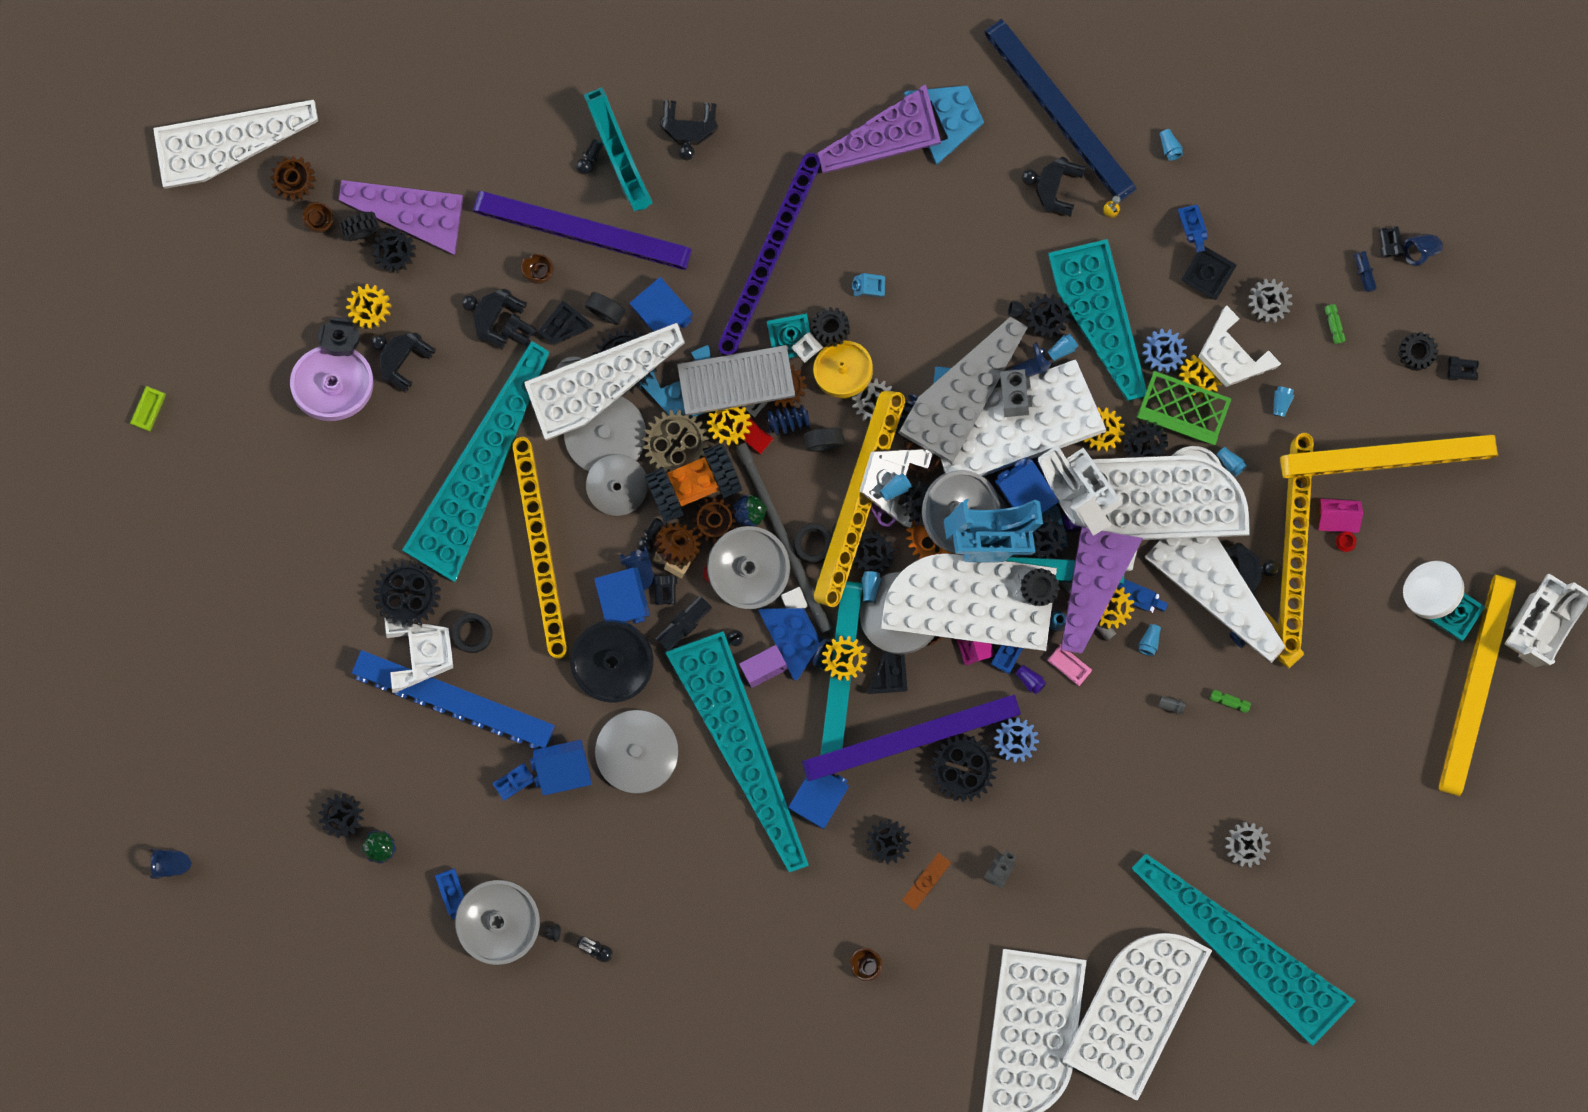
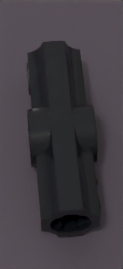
M701 596L697 597L686 610H682L670 622L671 624L656 640L669 651L683 637H686L696 628L697 623L712 607Z

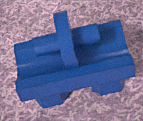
M523 763L492 784L503 801L533 783L535 779L525 763Z

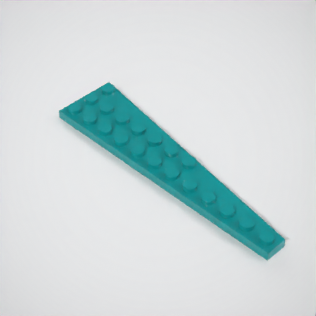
M531 341L402 549L405 553L455 583L530 403V397L524 382L541 376L550 354L548 350Z
M724 631L665 652L789 873L809 866Z
M1144 854L1131 867L1174 912L1311 1046L1355 1003L1353 998L1276 946L1269 939L1222 908L1149 855Z

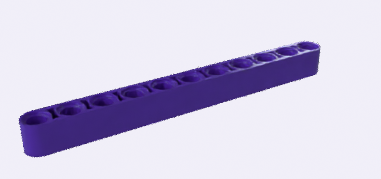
M807 153L802 158L719 341V352L722 356L736 354L819 172L820 158L815 153ZM812 160L817 165L814 168H808L805 163ZM804 178L808 181V184L800 186L797 181ZM791 197H798L800 202L796 205L789 202ZM783 215H789L792 220L789 223H784L780 218ZM775 233H780L783 235V239L775 241L772 236ZM767 251H772L775 257L769 260L764 257V254ZM762 269L766 271L767 275L764 278H759L756 276V272ZM750 288H756L759 293L756 296H750L747 291ZM742 306L749 307L750 312L747 315L739 312ZM738 324L742 327V330L739 333H733L730 330L731 327ZM725 343H731L734 347L731 351L726 352L722 349V346Z
M478 191L473 212L482 216L681 270L687 269L692 249L683 245L484 191Z
M1011 695L802 761L803 768L809 782L1021 715L1016 696Z

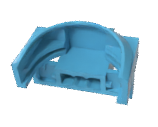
M965 499L944 519L946 540H954L955 554H964L965 562L998 563L1006 561L1012 555H1032L1035 553L1033 532L1043 524L1041 506L1037 500L1006 509L972 510L968 509L967 503L969 499Z

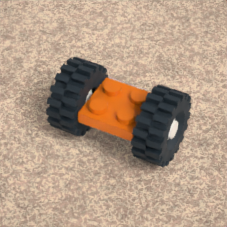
M723 443L704 450L705 457L670 471L667 474L664 468L645 475L664 523L683 516L680 505L684 506L719 490L723 498L742 491L739 478Z

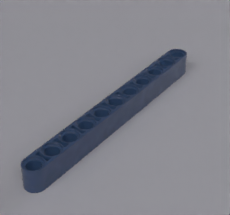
M1000 19L986 29L984 33L990 43L1112 196H1119L1120 202H1122L1137 189L1132 180L1009 26Z

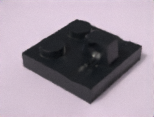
M1204 246L1205 251L1196 253L1181 280L1217 300L1237 264Z

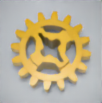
M366 284L365 289L358 286L359 292H351L354 297L347 298L351 305L346 306V309L352 311L348 316L349 318H354L353 323L355 325L360 322L361 328L367 325L369 329H372L373 324L380 327V321L386 323L384 316H390L391 313L387 308H391L392 305L386 303L390 298L388 295L383 296L385 293L383 289L378 291L376 285L370 289V286ZM367 294H373L378 297L371 298ZM360 298V303L358 306H356V303ZM365 300H367V302L371 304L372 314L370 313V311L366 309L367 303ZM382 307L380 314L377 315L379 308ZM365 315L370 317V320H366L361 317Z
M1192 355L1191 361L1188 359L1184 361L1186 366L1180 367L1183 373H1180L1178 378H1182L1184 382L1191 384L1189 381H1192L1196 386L1205 389L1207 381H1213L1212 385L1206 388V390L1214 393L1218 391L1216 386H1221L1222 382L1206 367L1199 357L1196 358L1195 355ZM1197 364L1195 371H1189L1192 365ZM1199 372H1201V374L1205 376L1202 382L1200 380V377L1197 376ZM1198 391L1191 396L1193 397L1195 394H1198L1199 399H1201L1204 394Z
M739 407L717 410L715 414L709 413V417L712 420L707 421V425L712 426V428L708 432L715 433L712 437L713 440L719 438V444L727 441L728 446L731 445L732 441L738 445L739 438L745 441L744 433L750 434L747 427L752 426V423L747 421L751 417L750 414H744L746 408L744 407L740 410ZM728 410L735 411L739 415L734 416ZM722 414L721 421L716 424L717 417ZM726 415L731 422L735 421L732 424L733 432L728 426H724L726 424ZM743 423L742 430L737 434L738 425ZM719 432L729 433L730 437L723 436Z
M1098 407V412L1107 431L1102 436L1101 434L1096 435V441L1091 437L1085 439L1083 443L1089 442V449L1095 446L1096 452H1099L1101 448L1107 452L1108 446L1112 449L1116 448L1114 442L1121 443L1122 440L1119 436H1124L1125 432L1120 431V429L1125 425L1119 424L1121 416L1116 418L1114 416L1116 411L1110 414L1107 407L1103 412ZM1109 419L1114 423L1115 427L1111 426ZM1106 437H1114L1111 441L1104 443Z
M1124 587L1120 590L1116 588L1114 594L1120 597L1111 598L1109 601L1110 604H1116L1114 608L1116 612L1113 610L1109 611L1106 607L1100 618V627L1105 623L1107 624V629H1110L1111 625L1118 629V623L1124 626L1126 625L1124 619L1130 620L1132 618L1128 613L1134 612V609L1130 607L1134 600H1128L1131 594H1124ZM1125 603L1124 614L1120 611L1121 604ZM1106 615L1113 616V618L1116 620L1111 621L1103 617H1105Z
M839 636L838 642L832 639L833 645L826 644L825 647L828 649V652L822 653L826 657L822 664L828 665L825 671H832L830 677L838 675V681L842 679V676L845 677L846 681H849L850 675L857 678L856 672L862 673L863 669L860 666L867 663L862 660V658L867 656L866 653H861L864 646L858 647L857 639L854 642H850V636L847 637L846 641L843 640L842 636ZM841 645H849L852 649H843ZM835 650L837 654L836 659L831 662L830 655ZM840 654L850 655L847 664L844 661L837 663L841 658ZM858 655V664L854 667L852 660ZM843 667L846 668L848 672H840L837 671L836 668Z

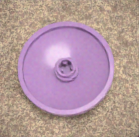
M321 346L304 354L295 364L290 377L291 393L297 406L307 415L323 421H338L355 415L369 401L374 386L371 367L359 352L354 350L351 356H332L323 353Z

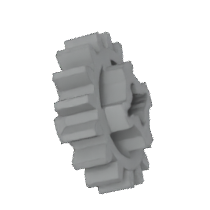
M1264 279L1263 285L1260 282L1256 283L1257 289L1252 288L1250 292L1253 295L1247 297L1249 301H1252L1248 304V308L1254 309L1251 315L1257 314L1258 321L1264 318V323L1266 324L1269 319L1276 323L1277 317L1283 320V313L1288 314L1290 310L1287 307H1291L1293 304L1288 301L1292 298L1291 294L1287 295L1286 293L1289 288L1283 289L1282 281L1278 285L1275 284V279H1272L1270 283H1268L1267 279ZM1268 288L1273 289L1269 292L1264 291V289ZM1279 293L1282 296L1283 302L1280 301ZM1272 298V303L1269 305L1267 303L1268 299ZM1257 301L1260 302L1261 309L1258 307ZM1273 310L1277 313L1268 314L1267 312Z
M875 378L874 383L870 381L863 391L858 393L857 396L852 397V401L856 402L852 408L858 409L857 416L863 415L862 421H865L867 418H870L871 421L873 414L866 412L864 409L867 408L874 412L876 405L869 402L871 397H874L875 400L878 399L880 393L875 391V388L882 391H891V386L885 387L886 381L878 384V379ZM867 390V397L860 400L861 395Z
M1243 822V828L1238 824L1235 825L1236 831L1229 830L1228 832L1231 834V837H1225V840L1229 841V845H1225L1224 848L1230 849V852L1226 855L1234 857L1232 859L1233 863L1240 861V867H1243L1246 863L1247 867L1250 868L1252 867V862L1255 865H1260L1258 859L1266 860L1263 854L1270 852L1266 845L1271 843L1270 841H1265L1268 834L1261 833L1262 827L1255 829V823H1251L1250 827H1248L1247 822ZM1243 831L1252 832L1251 834H1249V836L1246 837L1240 834ZM1258 839L1260 840V843H1261L1260 849H1259L1258 846H1257V840H1258ZM1234 841L1237 842L1238 849L1236 851L1234 849ZM1243 841H1251L1249 845L1253 850L1244 849L1245 844ZM1247 853L1255 856L1251 859L1243 858Z

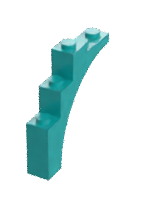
M601 87L584 94L583 96L599 137L604 144L627 201L630 203L633 211L646 209L649 205L653 204L651 197L631 157L603 88Z

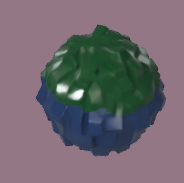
M751 494L743 495L733 505L735 509L734 516L741 525L756 527L765 517L767 506L763 504L762 499Z
M375 830L367 834L368 837L362 846V853L365 854L370 862L379 864L388 862L396 851L394 839L385 831L379 832Z

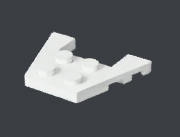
M1228 306L1221 311L1219 319L1216 321L1210 336L1198 356L1225 387L1247 380L1252 376L1263 374L1271 369L1274 370L1281 365L1270 351H1267L1260 359L1254 362L1230 336L1227 330L1239 318Z
M926 449L872 451L859 492L903 526L911 528L912 522H909V515H903L906 509H902V505H898L900 495L885 501L879 491L896 474L900 475L903 473L906 476L909 463L928 468L932 453Z
M384 618L387 638L409 636L412 670L390 672L393 693L453 668L449 628L428 624H413V627H411L409 622H406L403 628L401 622H398L395 626L392 619L387 622L386 618Z

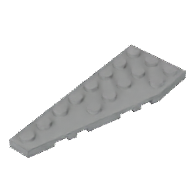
M1009 317L918 397L898 434L952 464L1000 379V371L1005 370L1028 327Z

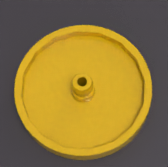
M844 340L841 345L837 342V347L830 344V347L826 346L819 352L814 362L813 372L815 380L822 391L833 397L847 398L857 395L868 386L873 375V363L868 351L863 346L853 341Z

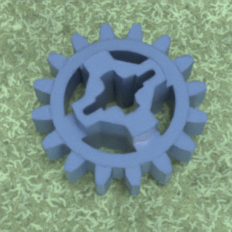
M1162 328L1159 334L1155 331L1152 332L1153 338L1148 336L1145 339L1148 344H1143L1142 347L1146 351L1142 353V356H1147L1144 362L1145 364L1149 362L1152 364L1150 366L1151 370L1157 367V372L1160 373L1164 369L1167 374L1170 368L1173 371L1177 370L1176 364L1179 366L1183 364L1181 359H1185L1187 355L1182 353V351H1185L1187 346L1181 345L1184 338L1178 340V332L1172 335L1171 329L1164 333ZM1166 338V339H1169V340H1168V341H1162V342H1161V341L1158 340V339ZM1174 344L1177 347L1178 354L1174 351ZM1169 345L1167 353L1159 357L1162 349ZM1151 347L1155 351V358L1152 356ZM1161 361H1169V362H1171V363H1169V364H1162V363H1160V362H1161Z
M1010 718L1008 719V725L1003 722L1001 723L1002 730L996 729L999 737H994L993 740L998 741L999 744L994 747L1001 749L999 756L1005 754L1006 761L1012 757L1013 763H1016L1018 758L1024 762L1025 755L1031 758L1032 754L1030 751H1037L1034 744L1039 743V740L1034 739V736L1038 735V732H1032L1034 725L1028 727V720L1020 723V719L1016 718L1013 723ZM1018 726L1023 728V730L1020 732L1014 731L1011 727ZM1004 733L1007 736V744L1003 745ZM1012 735L1021 737L1019 740L1020 745L1012 744ZM1028 735L1030 737L1029 747L1025 744L1026 736ZM1012 749H1018L1022 753L1013 754L1009 751Z

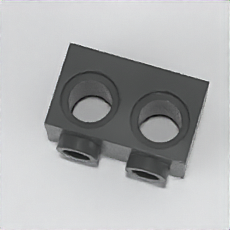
M1025 369L1000 371L1004 417L1029 415V407H1032V396L1027 395V389H1031L1030 376H1025ZM1013 382L1020 383L1018 386L1011 385ZM1016 400L1022 401L1021 404H1014L1013 402Z

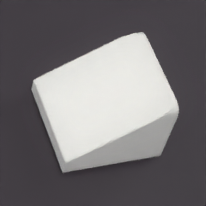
M810 332L792 346V349L804 363L823 348Z
M800 587L781 595L786 608L808 607Z

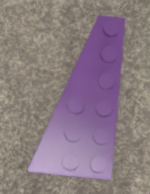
M926 84L894 106L892 105L858 129H854L847 136L818 152L822 173L825 174L941 144Z
M341 180L339 201L360 212L372 211L375 213L377 220L407 232V234L455 256L463 195Z
M1081 527L1061 650L1079 654L1084 651L1143 538L1107 531H1100L1093 536L1088 528Z

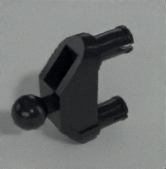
M664 100L663 118L659 121V125L677 144L683 145L679 149V156L683 160H691L695 155V150L691 145L701 144L718 130V124L715 121L717 104L711 103V111H709V103H704L703 121H685L675 119L677 102L671 100L669 109V100Z
M1060 157L1044 167L1040 176L1034 170L1028 169L1022 173L1021 178L1026 185L1038 184L1036 194L1045 212L1051 214L1054 211L1071 217L1075 204L1057 200L1058 187L1061 177L1065 173L1082 179L1086 166L1068 162L1069 159Z
M502 289L483 296L479 303L473 295H466L461 302L465 310H475L473 318L478 340L482 343L489 342L501 350L504 349V344L507 343L508 338L492 331V327L503 307L508 306L522 314L524 312L523 308L527 306V302L513 296L508 289Z
M409 333L393 337L389 343H387L386 337L381 334L374 335L371 339V345L374 349L383 350L380 354L383 381L394 384L404 393L409 390L408 387H411L413 382L399 374L398 370L412 350L418 351L427 359H431V353L434 354L436 352V348L423 341L419 333Z
M1240 542L1231 547H1224L1230 559L1235 558L1238 560L1239 573L1252 594L1262 580V573H1265L1267 576H1274L1279 571L1278 564L1273 560H1268L1263 565H1260L1259 558Z

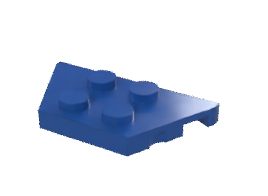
M762 608L758 610L794 681L800 679L801 674L813 660V656L821 643L805 609Z

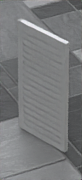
M785 345L677 364L685 415L795 397L787 352L788 347Z

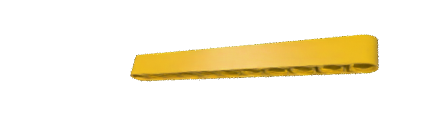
M885 390L878 396L816 585L814 599L818 604L835 607L841 600L872 505V501L859 492L871 452L890 450L905 404V397L900 392Z
M1301 433L1295 437L1290 445V454L1313 452L1314 442L1312 436L1307 433ZM1298 440L1305 442L1306 448H1301ZM1312 476L1288 478L1278 636L1285 645V649L1281 652L1283 656H1291L1301 648ZM1296 480H1300L1303 483V488H1299L1296 485ZM1299 500L1302 503V508L1296 507L1294 501ZM1293 520H1298L1301 528H1296ZM1292 540L1299 542V549L1293 547ZM1291 560H1295L1298 563V569L1291 566ZM1290 580L1296 582L1297 589L1291 588L1289 584ZM1289 600L1296 604V609H1291L1288 606ZM1288 620L1294 623V630L1288 628ZM1286 641H1290L1293 644V650L1287 649Z
M1495 435L1288 454L1280 457L1283 478H1296L1490 459L1497 457L1498 451Z
M519 437L513 443V452L547 649L553 658L562 659L566 656L568 647L534 452L531 442L525 437ZM520 443L528 444V449L525 452L517 450ZM524 463L532 465L529 472L521 471V466ZM527 483L535 484L533 492H525L524 487ZM531 503L539 505L538 510L534 513L528 511V506ZM535 523L542 524V530L538 533H534L531 530L532 525ZM538 543H544L546 549L542 553L535 552V546ZM547 563L549 570L546 573H540L538 571L540 564ZM546 583H550L553 586L552 591L548 594L542 592V586ZM550 603L556 605V611L553 614H548L545 611L546 606ZM551 624L559 625L560 630L557 634L549 633ZM556 644L563 646V652L559 655H555L552 652V648Z
M1496 574L1492 578L1439 783V791L1459 797L1463 792L1516 580Z

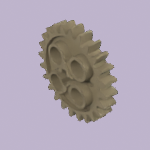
M670 409L668 416L662 412L661 419L654 416L655 424L649 422V425L652 427L651 430H644L649 435L648 437H642V440L647 441L648 444L642 447L643 449H649L645 457L652 456L649 463L656 462V470L663 467L665 472L667 470L673 471L701 459L700 455L705 456L703 448H708L709 445L705 444L704 441L708 440L709 437L702 435L707 430L706 428H699L702 421L694 422L696 419L695 415L688 418L689 415H681L680 409H678L677 414H674L672 409ZM670 423H677L679 425L677 433L672 434L668 431ZM686 427L687 431L679 439L681 445L679 447L674 446L668 457H664V454L672 446L671 439L676 440L681 431ZM687 435H693L696 438L695 443L691 446L686 445L684 442ZM659 439H664L667 442V446L663 450H658L655 446ZM680 451L683 453L682 461L675 462L672 460L674 452Z

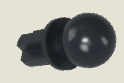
M593 139L586 152L582 153L585 158L577 161L576 169L580 174L585 175L592 170L591 162L597 161L596 157L603 147L600 141Z
M654 518L648 529L643 531L645 536L637 541L638 550L644 551V546L647 547L648 552L652 550L653 541H656L655 538L658 532L664 526L662 520Z
M581 936L577 942L578 948L590 953L591 957L596 955L601 962H608L613 957L612 949L608 946L600 947L599 941L594 942Z

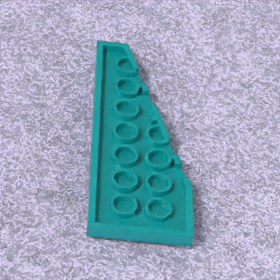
M1108 239L1048 253L1058 295L1062 298L1063 303L1068 305L1067 309L1070 311V314L1127 402L1144 398L1147 389Z

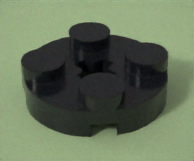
M333 318L326 325L324 323L318 331V341L322 352L332 356H351L360 342L358 328L353 325L352 321L346 318ZM338 334L342 335L340 340H336L334 337H337Z

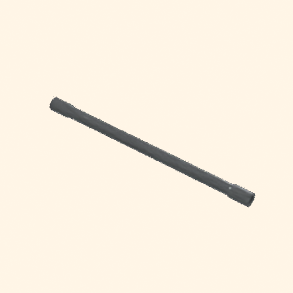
M746 443L741 444L735 450L750 477L758 497L767 506L766 514L777 538L782 542L787 551L791 568L811 608L815 622L821 634L832 629L831 624L821 605L814 599V590L759 475Z

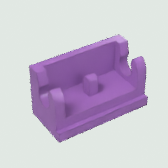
M776 645L739 664L751 688L788 670Z

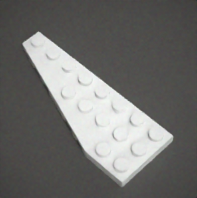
M309 100L153 128L163 188L167 189L205 182L318 122L315 101Z
M678 323L524 382L545 440L585 426L685 344Z
M1217 537L1160 539L1145 556L1148 562L1270 663L1285 649L1282 640Z

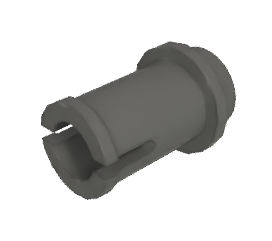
M1161 696L1158 708L1176 712V715L1183 714L1186 702H1182V699L1179 701Z

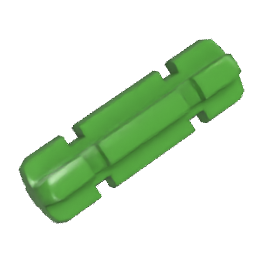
M1335 304L1325 307V312L1328 315L1327 320L1331 334H1334L1333 341L1335 344H1341L1346 339L1344 333H1342L1343 328L1339 315L1336 314L1338 310Z
M1213 690L1210 696V700L1217 703L1221 702L1220 704L1233 709L1238 708L1239 711L1247 713L1251 706V703L1248 701H1241L1240 698L1226 693L1222 694L1218 690Z

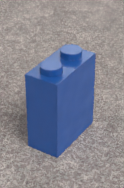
M661 277L629 303L632 310L652 332L678 323L679 328L682 327L684 329L692 322L693 313Z
M1029 458L1018 461L1015 464V468L1002 472L998 475L999 479L995 481L1011 507L1021 506L1037 500L1040 502L1041 513L1059 502L1035 463Z
M630 568L594 578L605 620H619L626 623L633 621V624L644 622L645 617L650 616L638 568Z
M582 739L533 750V758L530 759L532 771H537L538 776L535 777L537 789L541 788L543 796L592 785Z
M838 774L836 777L828 775L809 782L806 777L788 808L824 829L849 788V785L846 784L848 780Z

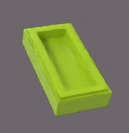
M146 386L130 424L151 432L166 394Z

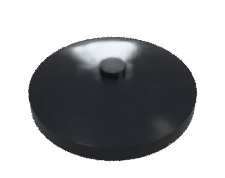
M605 620L589 626L580 634L572 648L570 663L575 681L586 694L599 701L617 703L633 698L644 689L653 672L654 656L649 641L636 627L619 620Z

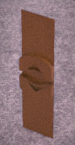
M938 853L902 901L913 910H916L951 862Z

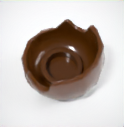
M311 203L303 210L302 220L304 226L311 232H325L334 221L332 210L323 203Z
M536 253L529 258H524L520 267L523 276L533 284H542L548 281L554 271L551 260L545 255Z
M861 948L855 951L850 958L853 974L862 981L876 979L883 969L880 955L870 948Z

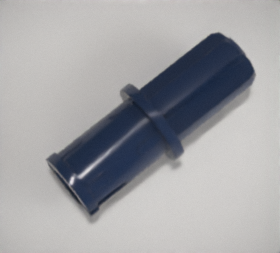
M1366 251L1361 252L1362 260L1359 253L1354 254L1353 256L1359 271L1357 274L1361 277L1365 292L1376 290L1377 287L1372 274L1373 268L1370 267Z

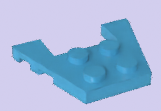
M968 86L927 89L930 102L947 137L946 140L941 141V144L929 147L936 165L942 162L947 155L951 154L956 147L984 124V120ZM917 90L904 92V96L906 97Z
M709 345L691 352L695 361L710 359ZM651 372L650 374L654 379L647 378L648 386L643 383L641 386L668 415L670 409H672L674 414H677L678 409H680L681 415L684 416L685 409L680 381L661 389L654 373ZM700 413V414H694V415H695L696 418H697V417H699V416H701V415H704V414H706V413Z

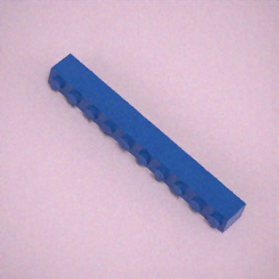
M361 650L352 674L357 675L356 680L366 684L368 680L376 683L375 687L387 691V688L392 689L390 672L411 669ZM432 677L394 693L405 699L407 695L414 697L413 702L425 706L426 702L434 705L433 710L445 713V710L453 713L452 717L464 721V718L472 720V725L482 729L484 725L491 727L490 732L500 736L503 735V732L511 735L510 740L522 743V740L530 743L529 747L534 749L548 747L556 727L553 724Z

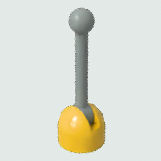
M1114 196L1112 201H1108L1104 205L1103 213L1108 218H1114L1118 215L1120 211L1118 204L1120 202L1119 196Z

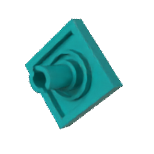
M807 313L767 321L771 347L786 345L788 347L789 359L798 358L799 356L792 349V346L810 332Z
M1464 593L1461 602L1451 613L1441 618L1428 620L1458 640L1463 641L1485 606Z

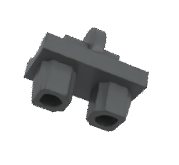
M1008 850L1003 855L998 852L984 878L990 884L997 885L1002 889L1016 865L1014 863L1016 856Z

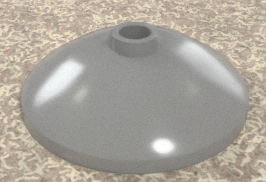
M622 454L605 456L591 467L587 475V495L591 503L605 514L613 516L629 514L636 510L646 497L648 489L645 479L646 473L642 466L629 456ZM615 483L621 484V488L619 490H615L613 488V485Z

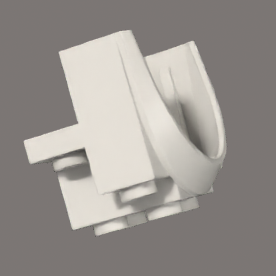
M1056 445L1038 457V462L1050 488L1058 498L1063 511L1074 525L1084 528L1088 527L1093 536L1111 525L1105 515L1123 503L1084 448L1066 459L1059 446Z
M1547 574L1538 590L1528 596L1509 627L1512 632L1505 645L1518 652V657L1534 667L1552 665L1555 663L1554 658L1565 638L1588 606V591L1574 582L1565 584L1551 574Z

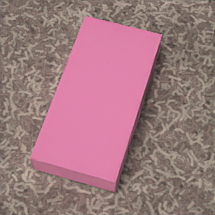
M1061 644L1047 660L1078 686L1083 683L1092 671L1091 668L1071 652L1061 650Z

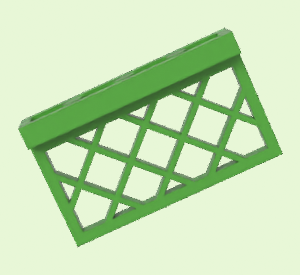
M1154 371L1136 417L1146 421L1149 420L1151 423L1157 422V425L1216 445L1221 426L1232 399ZM1156 377L1165 379L1168 387L1157 392L1154 386ZM1168 380L1174 382L1175 384L1170 386ZM1179 384L1183 385L1187 394L1176 399L1172 388ZM1153 388L1155 393L1150 395L1151 390ZM1188 388L1194 389L1195 391L1189 392ZM1170 390L1174 400L1163 405L1158 394ZM1199 391L1204 394L1207 401L1196 406L1191 395ZM1207 394L1213 396L1214 398L1209 399ZM1156 396L1161 406L1154 410L1146 408L1148 399ZM1189 396L1193 407L1182 412L1178 401ZM1218 398L1226 401L1223 409L1215 413L1211 401ZM1176 403L1180 414L1171 417L1167 414L1164 407ZM1208 403L1213 414L1202 419L1197 408ZM1162 409L1164 414L1157 411ZM1195 409L1199 421L1192 424L1188 423L1184 414ZM1182 416L1183 420L1177 419V417ZM1214 416L1217 422L1215 432L1206 429L1203 421ZM1201 423L1203 428L1196 426V424Z

